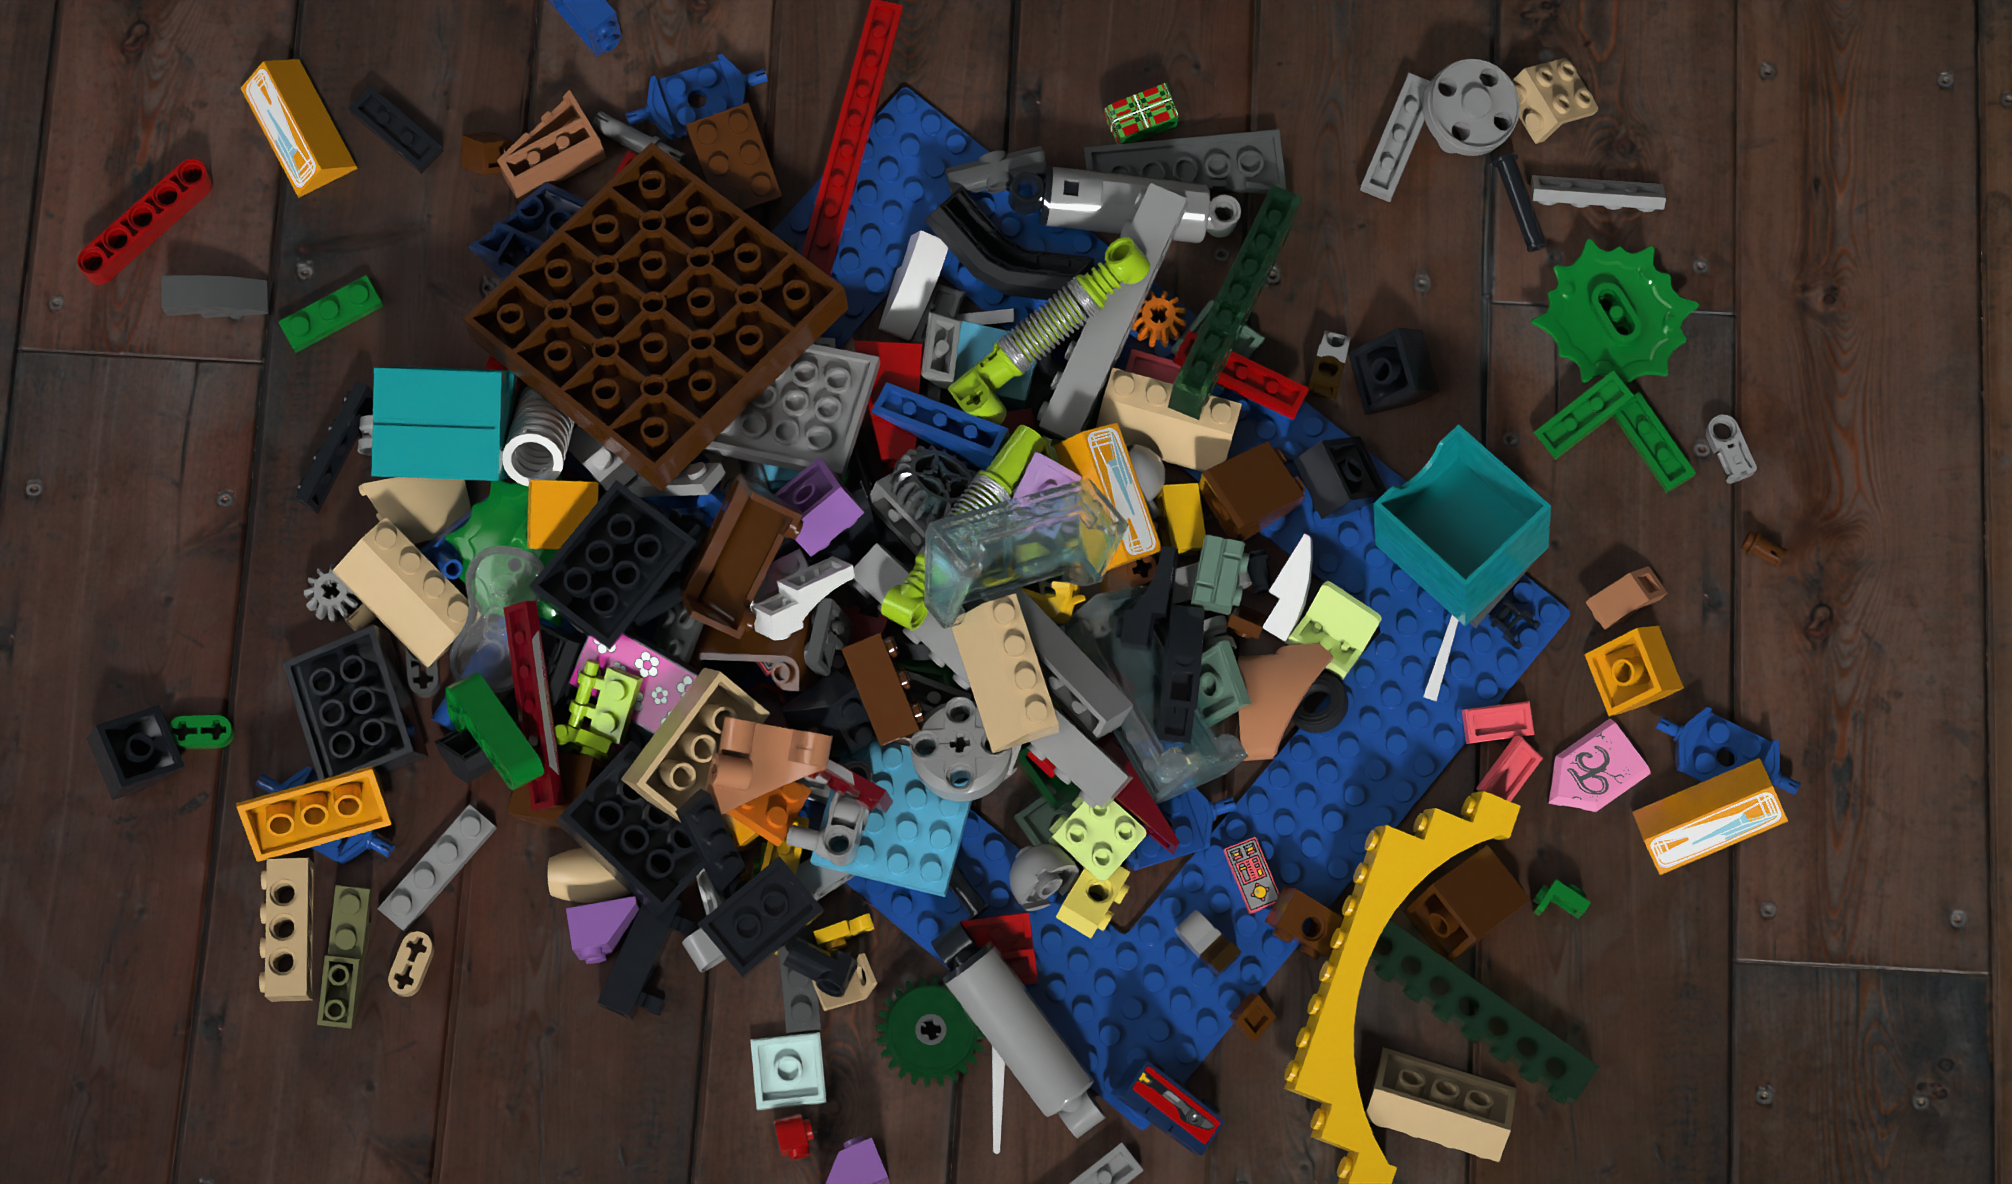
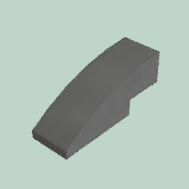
M161 276V308L167 316L201 314L203 318L269 314V283L266 280L232 276Z

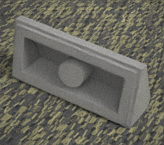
M930 312L928 315L921 375L936 386L946 389L954 382L961 321Z

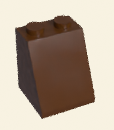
M1268 441L1209 468L1201 474L1199 493L1229 539L1243 542L1303 504L1305 498L1303 493L1306 492L1303 483L1297 475L1291 476L1285 467L1287 461L1283 453L1277 447L1273 449Z
M558 752L565 805L544 811H531L527 783L513 790L510 794L507 813L527 823L564 831L555 822L556 819L608 765L595 757Z
M1487 845L1434 882L1403 912L1447 966L1513 916L1531 899L1524 891L1522 885L1506 869L1501 859Z

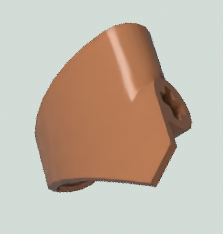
M1320 643L1283 646L1276 651V654L1238 657V667L1251 701L1250 705L1239 710L1243 761L1275 759L1280 741L1298 705L1316 678L1333 660V655Z
M725 717L719 750L712 758L705 791L710 794L721 816L774 789L825 770L828 765L833 736Z

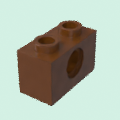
M1284 886L1264 923L1274 928L1272 934L1275 937L1289 944L1294 940L1302 945L1299 950L1300 952L1318 961L1319 957L1330 959L1333 950L1330 947L1332 936L1335 930L1341 927L1344 918L1298 889ZM1309 917L1311 928L1304 934L1302 924Z

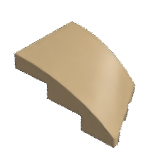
M394 477L364 483L358 487L361 495H367L377 509L376 517L378 520L382 521L387 517L417 549L424 547L471 510L465 480Z

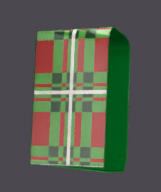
M1164 83L1112 103L1104 109V118L1117 144L1140 142L1173 129L1177 126L1179 118L1167 83L1166 85Z

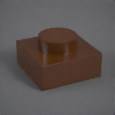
M1239 605L1233 610L1227 626L1233 628L1234 632L1242 637L1258 639L1263 631V625L1269 616Z
M1250 992L1228 1016L1244 1037L1253 1043L1277 1018L1262 998L1253 992Z

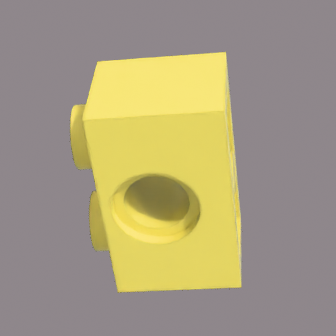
M1119 866L1106 881H1099L1084 868L1063 902L1056 918L1089 938L1093 937L1097 928L1104 931L1114 913L1109 911L1112 903L1116 902L1120 905L1130 888L1125 882L1131 872ZM1089 893H1098L1103 901L1094 900Z

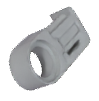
M1728 415L1715 416L1706 428V438L1713 454L1718 452L1717 456L1726 476H1728L1726 482L1732 484L1751 477L1756 471L1757 466L1737 422ZM1718 423L1726 424L1731 430V437L1728 439L1717 438L1714 435L1713 426Z

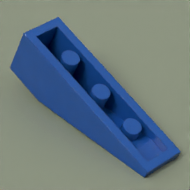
M887 382L872 408L873 414L941 450L945 448L946 452L952 456L957 454L959 460L968 462L967 464L982 470L988 468L1010 438L1008 428Z

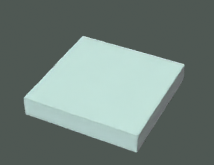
M820 1032L750 1039L757 1110L827 1103Z

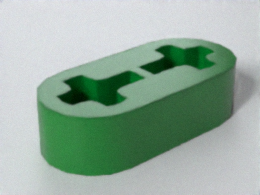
M221 715L179 716L171 720L168 725L176 746L180 749L223 748L232 742L235 735L231 722ZM185 724L189 730L197 731V734H187L183 741L176 735V731H181L182 725ZM216 724H220L226 730V733H221L219 739L216 740L210 733H204L206 730H215Z

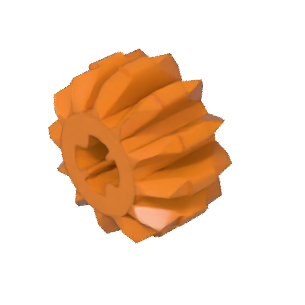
M1153 291L1148 293V301L1145 299L1131 329L1139 331L1137 334L1139 341L1149 337V346L1151 348L1155 346L1156 340H1160L1163 347L1168 346V337L1177 341L1180 338L1178 330H1184L1186 327V321L1182 319L1186 315L1185 308L1177 307L1179 304L1178 297L1168 301V293L1166 291L1161 293V298H1156ZM1156 315L1158 319L1160 315L1164 317V322L1160 323V320H1158V323L1152 321V318Z

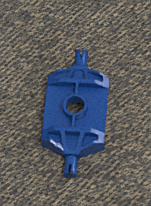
M723 54L717 55V61L659 80L656 79L655 75L651 76L647 105H645V108L626 112L627 120L631 126L649 119L650 124L654 123L672 141L688 136L685 129L686 124L745 104L746 93L750 91V86L768 82L765 69L762 68L747 75L741 74ZM695 95H702L707 99V102L701 108H694L689 105V100Z
M1706 707L1685 725H1679L1663 716L1660 717L1655 729L1674 737L1673 741L1676 742V770L1700 782H1704L1760 758L1773 787L1777 786L1793 794V796L1797 793L1801 782L1782 775V772L1779 771L1780 749L1778 740L1774 739L1771 742L1711 713L1712 709ZM1720 750L1730 751L1734 756V764L1729 767L1722 766L1717 760V752Z
M309 766L284 783H279L263 773L259 777L262 781L257 780L256 787H260L269 793H274L318 781L316 771ZM375 829L310 848L345 865L357 858L366 849H373L389 858L392 854L389 850L394 851L395 845L378 837L379 835Z
M1184 781L1183 787L1151 796L1180 841L1178 849L1172 855L1146 833L1145 838L1124 860V863L1136 871L1210 848L1213 821L1216 820V815L1236 811L1233 797L1230 796L1214 803L1212 801L1208 802L1189 781Z

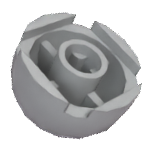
M1052 844L1029 845L1022 848L1016 855V860L1009 873L1010 889L1015 899L1026 911H1037L1052 904L1046 898L1059 891L1062 896L1066 894L1076 883L1079 870L1074 860L1061 848Z

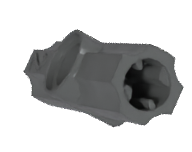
M1037 146L1008 154L1005 151L989 152L982 155L978 161L946 168L945 173L951 195L961 186L968 194L984 190L989 193H999L1010 189L1013 179L1022 172H1032L1039 177H1043L1044 169L1047 165L1042 147Z

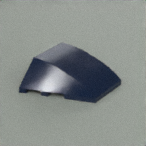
M545 182L517 205L516 210L505 220L492 226L493 230L478 241L476 239L470 244L469 249L500 278L505 280L588 201Z

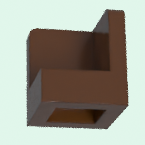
M492 132L463 134L462 167L481 175L502 173L497 160L511 147V139Z

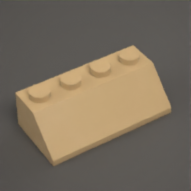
M1112 367L1096 428L1118 422L1126 447L1131 444L1149 447L1162 461L1204 472L1227 460L1242 404Z
M387 517L362 537L332 571L427 668L471 630L481 616V613Z
M1016 593L983 603L952 620L950 625L992 754L1059 733V722Z
M703 668L621 780L644 799L680 822L675 811L699 789L706 790L710 764L713 756L719 750L724 718L729 717L763 724L770 713L722 672Z
M1383 1047L1365 1114L1368 1122L1374 1123L1379 1127H1387L1415 1138H1422L1447 1148H1455L1474 1154L1479 1158L1499 1162L1511 1131L1517 1088Z

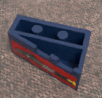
M1134 1059L1110 1094L1194 1155L1202 1156L1225 1122V1120L1218 1116L1220 1109L1206 1099H1202L1200 1102L1190 1094L1192 1091L1190 1087L1176 1078L1174 1080L1163 1073L1164 1069L1151 1059Z

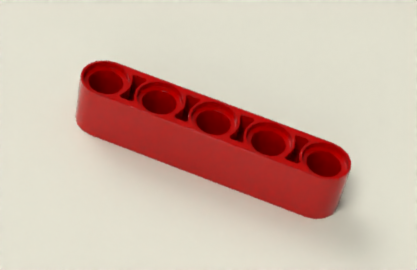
M193 158L181 162L79 253L77 258L78 267L89 282L95 285H103L109 282L212 190L213 180L203 162ZM202 174L198 181L188 182L192 175ZM173 195L177 196L176 200L173 203L168 205L164 204V201L167 197ZM152 218V221L147 226H139L142 219ZM128 239L122 248H114L117 241ZM103 261L97 270H89L92 263Z

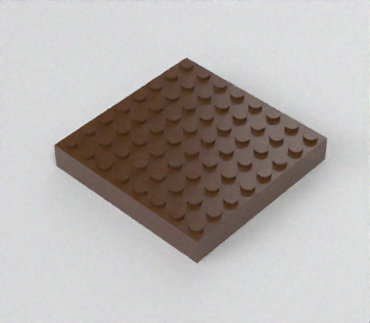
M651 142L463 318V321L472 341L662 491L849 308L845 289L842 285Z

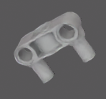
M861 761L840 763V765L858 775L865 776L867 780L875 784L871 769L866 763ZM808 776L805 777V780L822 784L828 782L820 776H817L816 779ZM846 791L844 795L836 792L830 805L826 829L822 828L821 831L791 824L787 835V845L816 851V855L830 860L832 864L837 866L848 865L857 855L870 810L855 801L857 797ZM845 840L849 843L848 848L843 852L831 850L832 845L836 841Z

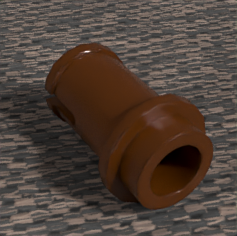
M1749 531L1741 545V549L1746 551V555L1753 554L1772 564L1775 568L1780 565L1783 560L1781 557H1784L1787 552L1786 548H1782L1762 537L1760 531L1756 533Z

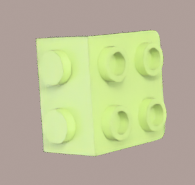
M1326 581L1321 586L1306 615L1291 633L1286 643L1288 645L1320 643L1333 655V660L1325 669L1343 680L1363 653L1382 618L1371 607L1363 604L1342 588Z
M1078 796L1072 803L1076 810L1068 818L1062 814L1049 828L1053 835L1048 842L1066 850L1096 879L1106 881L1145 838L1146 830L1114 800L1106 808H1100L1098 805L1092 808Z

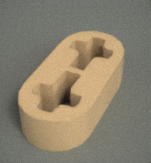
M415 931L405 936L389 973V986L399 996L409 997L418 992L434 955V943L423 932ZM422 939V944L427 949L425 953L419 952L415 961L412 962L414 952L409 947L411 943L417 944ZM411 966L412 969L409 977L414 982L412 985H405L404 989H400L401 984L396 979L398 975L404 976L408 967Z

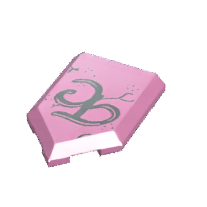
M1608 719L1555 756L1548 804L1564 805L1597 812L1650 775L1651 771L1616 722Z

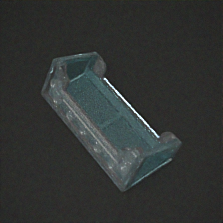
M1090 478L932 521L929 523L925 534L924 605L942 628L947 629L957 626L964 621L965 611L961 605L1063 574L1074 585L1089 586L1102 582L1129 524Z
M1148 585L1096 594L1072 615L1069 622L1062 624L1059 628L1132 702L1133 707L1122 725L1114 729L1113 732L1141 781L1157 804L1227 774L1247 758L1248 755L1234 735L1222 734L1216 737L1198 705L1194 712L1191 744L1162 741L1156 736L1163 678L1164 647L1155 631L1153 633L1151 652L1125 649L1120 643V638H1116L1118 618H1124L1125 609L1132 610L1140 601L1149 587Z

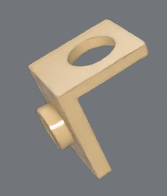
M865 953L859 954L856 959L858 967L844 996L838 998L829 996L819 990L816 986V981L812 980L824 1011L865 1000L877 985ZM862 968L866 975V982L862 976Z

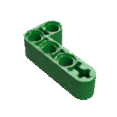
M475 672L446 687L447 712L454 727L460 733L469 730L511 790H515L544 775V768L539 756L480 673Z

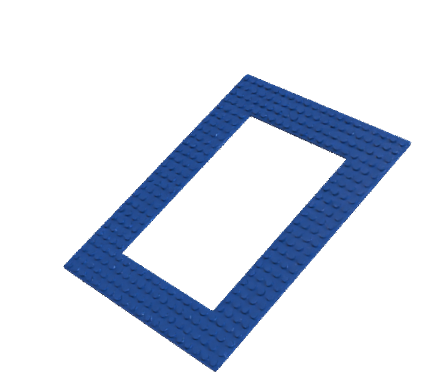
M902 88L874 118L831 276L832 279L844 287L849 309L820 336L822 338H835V348L841 349L889 296L896 270L902 266L911 235L921 230L938 237L924 219L951 196L945 169L978 161L982 155L989 153L988 150L909 88ZM822 177L771 232L800 255L804 247ZM1010 189L999 193H989L984 190L969 194L1006 238L1028 250L1094 258L1096 270L1100 268L1098 266L1100 261L1102 264L1106 263L1104 260L1105 252L1109 246L1093 233L1086 230L1039 225V210L1029 215L1016 213L1008 204ZM1026 189L1018 191L1020 195L1026 198L1034 196L1032 192ZM948 248L939 277L953 288L965 292V297L983 312L1014 309V322L998 323L1007 331L1011 332V328L1017 331L1016 325L1021 326L1020 321L1026 323L1025 317L1031 319L1030 313L1036 315L1034 313L1035 309L1040 312L1039 305L1045 308L1044 302L1049 304L1048 300L1006 295L974 278ZM1153 282L1149 292L1153 291L1156 298H1161V293L1165 290ZM1168 293L1167 300L1169 301L1174 297ZM1179 302L1177 307L1185 308L1186 315L1182 318L1186 321V327L1184 330H1178L1181 337L1197 316ZM1154 315L1152 321L1158 323V320H1160V323H1163L1164 317L1159 315L1157 319L1156 315ZM1131 330L1114 368L1126 370L1132 349L1174 361L1175 355L1171 353V348L1177 341L1168 337V346L1163 347L1160 340H1156L1155 346L1151 348L1149 346V337L1139 341L1137 339L1139 331ZM1068 344L1059 346L1054 352L1056 363L1062 367H1066L1068 360L1064 359L1069 347ZM1194 373L1190 387L1191 390L1242 404L1227 460L1268 441L1273 449L1277 447L1283 453L1287 461L1285 467L1291 476L1297 475L1299 477L1298 469L1293 461L1295 458L1320 441L1350 437L1305 401H1303L1295 419L1292 420L1227 388L1223 391L1208 379ZM1368 451L1386 490L1390 489L1393 485L1400 486L1407 482ZM572 454L564 460V468L590 482H597ZM1175 464L1200 484L1201 471ZM1303 483L1306 492L1303 493L1305 498L1302 506L1259 531L1289 556L1292 555L1304 534L1311 537L1313 543L1312 575L1322 583L1329 581L1342 588L1363 604L1371 607L1382 618L1378 625L1379 635L1358 658L1346 677L1340 680L1348 695L1349 704L1346 716L1335 728L1323 733H1309L1299 729L1238 801L1236 811H1230L1212 832L1210 848L1197 851L1128 933L1122 934L1108 923L1104 931L1097 928L1093 937L1089 938L1057 919L1056 915L1070 891L1063 896L1057 891L1046 898L1052 904L1037 911H1029L1038 983L1026 984V990L1092 1076L1094 1082L1089 1088L1138 1129L1145 1130L1151 1123L1110 1094L1134 1059L1145 1060L1149 1058L1164 1069L1163 1073L1172 1080L1176 1078L1185 1083L1234 1024L1228 1016L1250 992L1259 994L1299 945L1294 940L1289 944L1275 937L1272 934L1274 928L1264 923L1273 906L1249 915L1223 850L1256 837L1279 894L1284 886L1295 888L1329 909L1353 880L1357 866L1361 862L1363 863L1367 853L1364 846L1368 834L1378 826L1388 825L1396 828L1465 745L1466 739L1461 710L1498 705L1570 617V611L1526 575H1523L1477 628L1470 623L1464 626L1458 620L1437 701H1433L1423 696L1452 614L1375 545L1373 503L1341 517L1321 519L1319 513L1314 509L1311 496ZM676 496L640 497L668 520L672 509L686 508ZM513 558L510 568L513 571H517L521 567V561L518 558ZM1503 600L1514 602V606L1521 612L1527 610L1533 615L1532 619L1539 621L1541 624L1536 629L1522 619L1513 626L1510 633L1515 637L1514 640L1516 642L1522 643V647L1519 650L1502 638L1504 633L1496 626L1493 628L1490 625L1489 616L1496 617L1504 608ZM1509 612L1501 622L1508 626L1515 616ZM539 617V623L580 639L576 626L563 618V625L557 627L550 621ZM654 618L643 624L639 636L650 642L658 624L657 619ZM705 660V668H708L713 660ZM756 664L738 687L749 689L760 681H768L775 685L776 683L771 675L766 677L758 664ZM804 691L786 692L789 694L790 699L793 700ZM1328 695L1313 713H1320L1328 707L1330 703ZM832 757V758L836 761V760L839 759L840 757ZM807 799L798 816L809 818L808 828L819 831L826 804ZM970 809L955 862L986 902L990 901L992 903V906L979 917L1026 912L1015 899L1010 889L1009 881L1011 867L1020 849ZM805 849L807 852H809V853L812 855V853H813L812 850H807V849ZM854 876L845 882L950 970L932 947L931 941L957 921L968 919L970 914L949 887L946 897L860 876ZM1194 910L1201 913L1215 929L1217 928L1230 943L1233 942L1241 951L1239 958L1218 978L1214 976L1175 932V928ZM1309 917L1302 924L1304 934L1311 928Z

